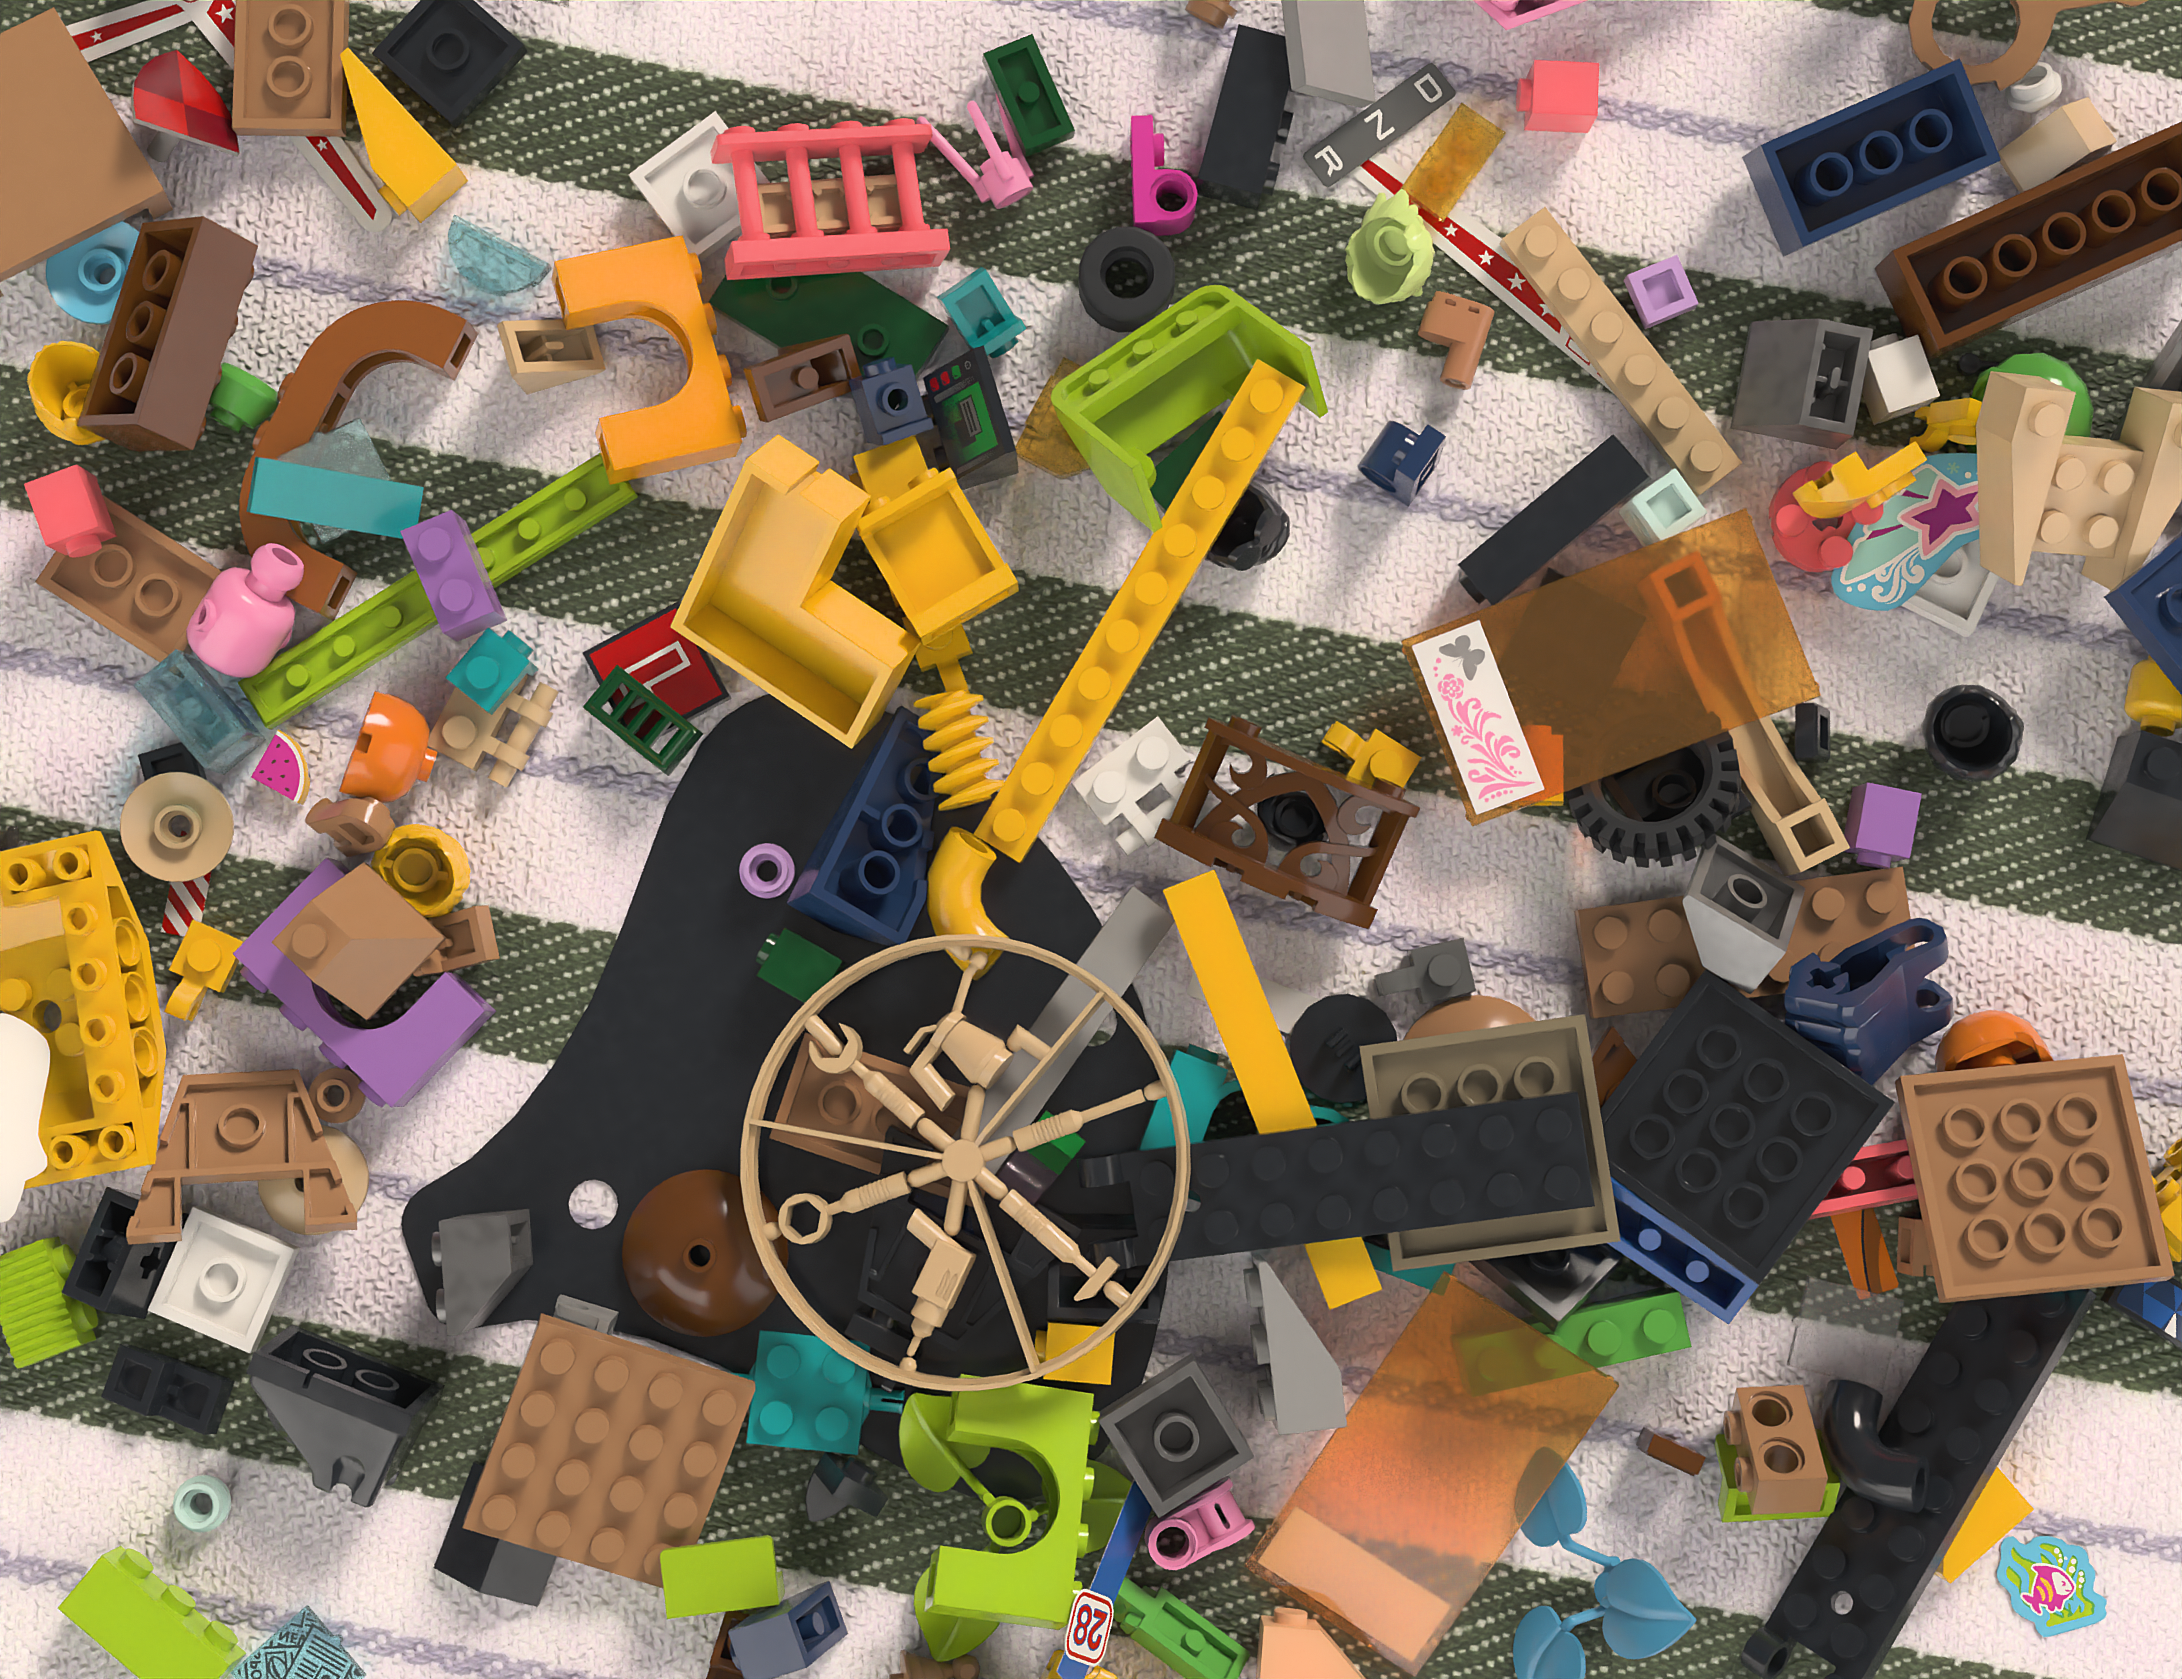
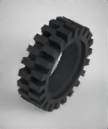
M1644 691V702L1634 704L1632 695L1629 694L1620 697L1622 708L1613 711L1609 703L1603 705L1598 709L1600 720L1594 722L1588 717L1581 724L1583 737L1573 736L1569 744L1571 757L1565 756L1563 767L1566 775L1564 786L1570 809L1585 839L1590 836L1593 847L1602 854L1606 849L1611 850L1613 860L1625 864L1627 856L1634 857L1636 867L1649 868V859L1659 858L1661 867L1674 866L1672 856L1682 853L1686 862L1697 857L1695 847L1702 844L1707 850L1717 843L1715 832L1720 830L1725 833L1730 827V813H1737L1740 803L1738 791H1741L1737 750L1734 749L1733 738L1728 729L1722 730L1720 718L1712 711L1707 716L1704 715L1702 704L1692 698L1687 706L1682 705L1680 694L1668 692L1666 702L1658 701L1656 691ZM1648 737H1665L1682 743L1690 748L1700 759L1705 771L1702 789L1695 801L1684 812L1671 819L1658 822H1639L1624 817L1613 810L1601 792L1603 772L1611 757L1631 742Z

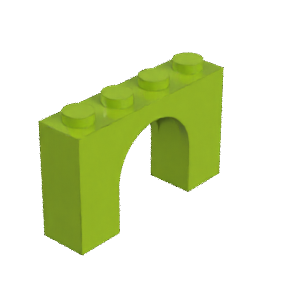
M961 1374L959 1378H982V1377ZM1025 1383L980 1391H952L946 1441L1001 1448L1024 1457L1037 1469L1046 1485L1049 1496V1515L1046 1527L1034 1546L1021 1552L998 1554L940 1545L931 1555L924 1612L1060 1630L1068 1625L1074 1600L1082 1590V1582L1074 1581L1076 1558L1083 1559L1088 1541V1525L1080 1523L1082 1501L1088 1502L1090 1500L1094 1484V1468L1086 1466L1088 1445L1096 1444L1100 1426L1098 1421L1100 1413L1092 1411L1094 1394Z

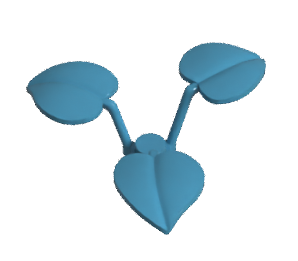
M1541 1445V1447L1537 1448L1523 1471L1516 1489L1515 1513L1522 1532L1538 1547H1551L1559 1540L1560 1545L1565 1550L1604 1566L1605 1570L1598 1575L1594 1584L1595 1596L1600 1606L1568 1616L1562 1623L1557 1613L1549 1606H1538L1530 1610L1523 1617L1516 1630L1513 1643V1662L1517 1679H1584L1586 1673L1584 1650L1579 1639L1570 1631L1579 1624L1604 1616L1602 1624L1604 1638L1611 1649L1623 1658L1633 1660L1648 1658L1672 1646L1695 1624L1696 1618L1682 1605L1665 1578L1650 1563L1637 1558L1626 1559L1620 1562L1617 1556H1606L1572 1540L1570 1535L1580 1532L1587 1521V1504L1582 1486L1571 1467L1557 1451L1547 1445Z

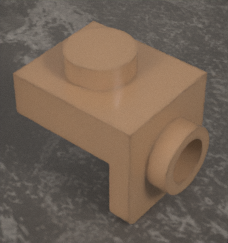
M489 905L473 906L427 919L447 939L413 975L417 977L445 972L450 973L500 959Z

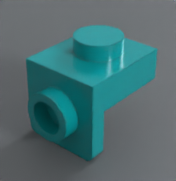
M982 267L937 297L968 348L971 350L984 345L987 356L990 355L991 358H997L1011 350L1018 343L1016 336L1026 330V326L1021 318L1013 314L987 270Z
M488 627L446 676V679L489 714L493 715L524 676L528 673L533 677L539 668L528 660V657L534 650L508 629L501 638Z

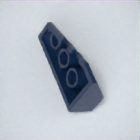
M902 705L895 711L814 848L786 903L833 931L890 947L906 942L926 900L928 881H924L928 851L932 850L934 831H931L934 801L939 796V793L934 792L933 784L942 777V773L929 771L928 762L941 754V752L928 751L923 747V740L936 731L919 728L918 719L920 716Z

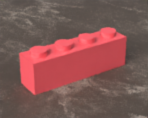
M1906 1139L1862 1147L1808 1220L1918 1199Z

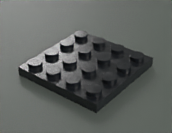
M1705 969L1600 1109L1610 1176L1759 1286L1895 1102Z

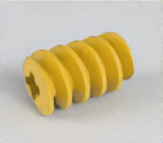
M964 690L950 691L921 698L913 703L916 708L931 710L918 719V726L923 730L936 731L923 740V747L928 751L941 752V754L928 762L929 771L946 773L944 777L933 784L934 792L951 795L950 798L939 804V811L952 810L990 799L991 794L1005 786L1003 780L988 779L985 774L999 765V761L994 758L981 757L980 753L994 743L993 737L976 736L975 730L989 722L988 716L972 715L970 711L971 708L984 701L983 695L969 694Z

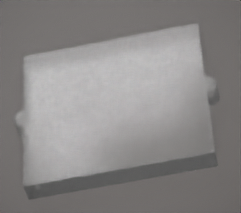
M1807 1276L1799 1314L1794 1315L1791 1319L1793 1325H1795V1331L1787 1365L1884 1389L1892 1351L1899 1348V1342L1895 1338L1904 1300Z

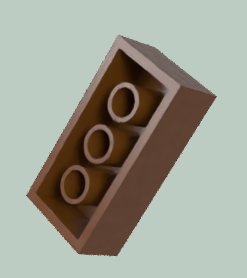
M204 216L142 223L77 423L78 427L132 451L194 450L196 442L201 438L205 430V413L212 391L217 387L222 376L221 362L228 340L237 329V312L244 290L250 284L254 275L253 261L258 249L257 244Z

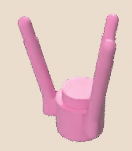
M996 94L999 112L1013 159L1008 151L1001 152L975 101L968 102L967 109L991 157L980 166L984 174L982 177L971 168L932 125L933 136L930 141L971 184L981 203L991 199L995 208L1000 209L1017 202L1033 190V185L1029 179L1034 174L1022 153ZM922 116L916 120V124H930Z

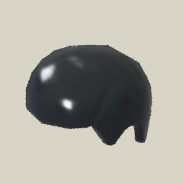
M1305 790L1276 795L1254 804V813L1260 818L1266 829L1268 843L1276 850L1288 853L1291 849L1302 843L1315 840L1327 841L1329 839L1320 813Z

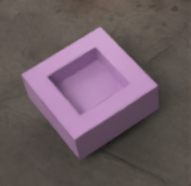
M1678 255L1628 274L1624 279L1644 329L1694 310L1699 304Z

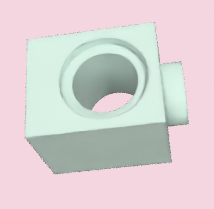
M1676 468L1631 498L1618 511L1649 555L1693 526L1708 513Z

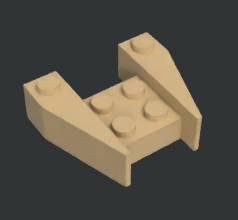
M1990 371L1976 424L1980 566L2014 585L2022 586L2032 551L2086 556L2081 574L2109 590L2114 589L2140 568L2182 501V392L2134 387L2119 440L2068 436L2064 434L2076 392L2039 376Z

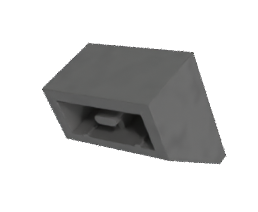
M1824 319L1752 322L1749 326L1730 428L1835 450L1838 449L1854 435L1873 329Z
M529 1209L468 1214L439 1221V1232H434L432 1236V1255L434 1264L442 1266L444 1289L437 1290L436 1311L439 1322L446 1323L447 1336H457L482 1325L533 1265Z

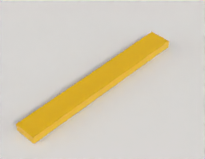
M1215 869L1164 889L1163 893L1259 1133L1317 1126ZM1362 1237L1304 1244L1330 1310L1382 1290Z

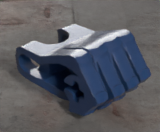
M1914 918L1887 928L1870 938L1845 948L1829 962L1820 961V958L1812 952L1790 968L1788 989L1785 990V1007L1787 1013H1785V1025L1867 1083L1873 1085L1911 1045L1946 1027L1954 1016L1953 998L1950 993L1935 981L1925 978V976L1947 961L1949 950L1947 936L1943 927L1926 918ZM1920 942H1928L1905 951L1907 947ZM1921 1006H1933L1930 1008H1919Z

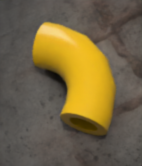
M952 826L942 840L928 872L927 912L936 936L977 934L1009 939L986 916L981 902V885L988 869L997 858L996 854L980 838L959 827ZM971 948L973 951L972 955L975 952L982 951L988 957L985 967L982 970L978 969L972 979L978 980L987 973L1004 950ZM944 949L962 971H965L971 964L969 959L966 961L959 960L947 949Z

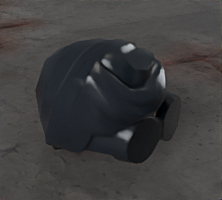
M1252 479L1205 557V560L1222 568H1232L1237 571H1245L1253 566L1266 563L1276 557L1287 543L1290 536V518L1263 486Z

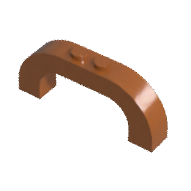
M391 300L366 305L349 312L329 325L307 349L295 373L290 372L282 381L277 395L280 403L271 420L263 422L259 427L253 440L255 452L245 471L241 485L239 515L242 534L251 557H253V554L259 547L274 543L289 549L302 561L304 565L302 581L296 588L285 593L288 598L334 621L358 573L345 564L316 551L306 539L300 521L247 512L255 456L316 467L356 387L368 374L384 365L399 362L413 363L455 381L479 334L468 320L435 305L417 301Z

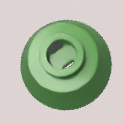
M221 363L222 376L217 387L212 391L208 403L213 407L209 416L238 433L243 425L254 429L275 412L279 404L277 399L278 393L248 372L229 363Z

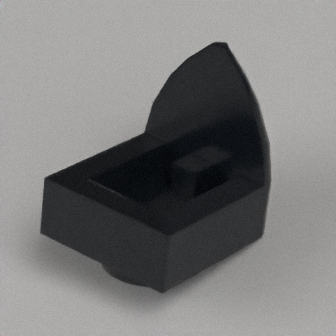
M825 1452L814 1468L807 1485L805 1497L808 1519L812 1522H817L836 1514L850 1504L877 1518L888 1497L874 1482L878 1475L869 1466L853 1457H849L847 1460L838 1454Z

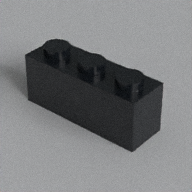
M1238 24L1197 179L1196 189L1198 195L1257 211L1262 193L1273 195L1280 168V163L1271 161L1275 142L1286 145L1294 112L1284 110L1289 92L1299 94V92L1292 91L1285 36Z

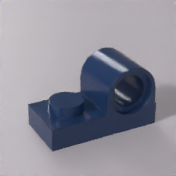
M1388 421L1357 465L1358 470L1368 480L1409 507L1439 464L1446 436L1429 424L1418 435L1398 422Z

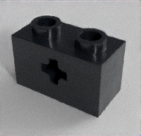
M106 1187L62 1290L63 1294L104 1312L146 1319L148 1308L177 1241L128 1244L126 1228L131 1216H134L141 1195ZM183 1211L182 1230L189 1216L188 1213H185Z

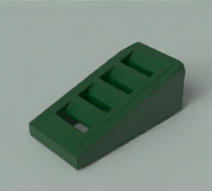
M618 665L615 666L583 706L586 711L667 776L671 775L703 735L695 726ZM623 683L631 690L609 715L602 707ZM641 697L647 703L629 725L624 727L619 721L635 701ZM657 710L663 716L646 737L640 740L635 736L653 712ZM673 723L679 729L658 754L652 747L670 724Z

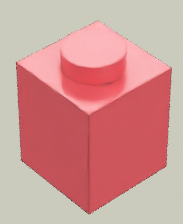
M1534 60L1526 79L1519 78L1517 85L1516 111L1525 112L1524 130L1588 133L1598 116L1599 63Z
M73 465L24 484L46 546L64 555L76 558L97 552L102 548L101 542L117 536L96 476L82 467Z

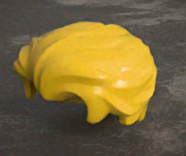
M60 341L44 345L42 350L35 354L34 361L30 365L27 382L35 413L51 433L71 441L73 444L88 445L103 441L105 438L77 426L100 353L83 343Z
M410 824L395 828L384 848L375 851L370 863L372 869L423 917L435 918L449 914L453 907L463 899L462 895L470 884V867L463 847L453 837L431 826Z

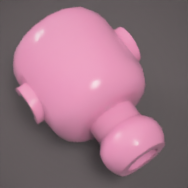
M269 543L255 551L251 560V570L233 567L220 573L192 614L186 629L187 640L197 657L209 667L231 677L250 678L264 671L277 651L284 648L291 638L295 620V609L290 598L285 593L296 588L302 581L304 565L300 558L281 545Z

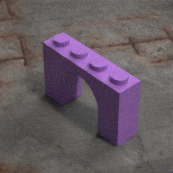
M326 857L242 943L233 955L245 965L240 970V973L253 987L262 993L269 989L284 1003L279 1008V1011L291 1024L301 1031H304L307 1027L310 1028L323 1041L318 1048L330 1062L340 1069H344L348 1065L362 1079L358 1087L368 1099L381 1108L386 1103L391 1108L404 1107L483 1026L496 1010L457 973L445 972L402 1017L387 1026L377 1029H366L344 1018L333 1005L328 992L314 983L271 943L313 898L351 872L341 861Z

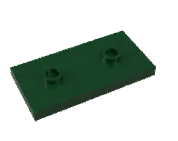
M863 272L727 280L725 275L708 301L715 311L777 349L836 335L849 334L861 376L865 375L863 365L876 360L894 357L896 364L912 365L917 381L949 331L947 324ZM894 389L888 395V404L893 410L899 407Z

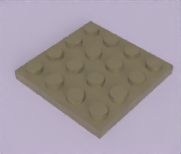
M1585 1014L1359 1046L1370 1118L1569 1091L1578 1092L1595 1206L1387 1233L1393 1271L1620 1241Z

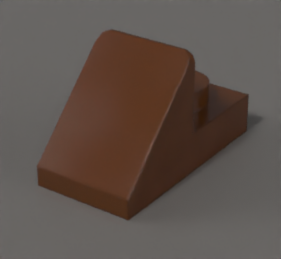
M841 334L778 349L777 357L743 368L759 420L767 423L849 393L851 388L848 380L861 376L849 334Z

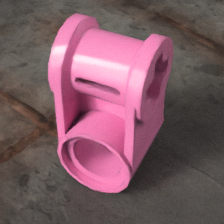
M1230 1477L1221 1478L1160 1518L1156 1515L1149 1521L1145 1529L1144 1539L1149 1554L1157 1565L1168 1570L1185 1568L1187 1565L1213 1551L1236 1543L1255 1529L1252 1519L1244 1518L1230 1491L1233 1487ZM1215 1504L1219 1505L1226 1518L1225 1524L1222 1523L1215 1510ZM1168 1527H1178L1184 1530L1186 1534L1184 1546L1173 1554L1163 1553L1156 1547L1159 1533Z

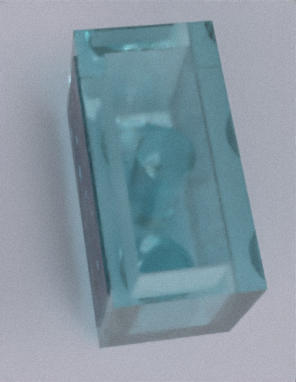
M175 649L134 684L136 689L204 769L225 775L266 740L196 657Z

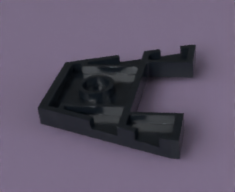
M893 1124L889 1126L886 1132L884 1143L932 1152L935 1150V1147ZM884 1149L878 1180L902 1171L908 1175L912 1170L926 1166L930 1157ZM911 1187V1192L874 1205L857 1297L859 1301L911 1329V1324L915 1318L911 1311L918 1299V1296L913 1294L912 1290L931 1249L907 1229V1225L917 1208L943 1231L945 1220L910 1201L909 1197L915 1187ZM1038 1203L1036 1209L1074 1241L1079 1236L1082 1226ZM962 1228L957 1235L950 1237L961 1247L975 1253L977 1257L953 1308L949 1309L942 1326H935L932 1335L928 1336L931 1340L955 1353L1007 1305L986 1241ZM1026 1229L1023 1231L1011 1254L1001 1250L1016 1294L1056 1257Z

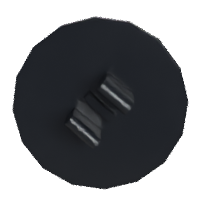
M1351 994L1325 996L1308 1006L1295 1022L1289 1042L1291 1061L1301 1083L1318 1097L1338 1103L1362 1101L1367 1098L1359 1046L1397 1041V1034L1386 1012L1369 999Z

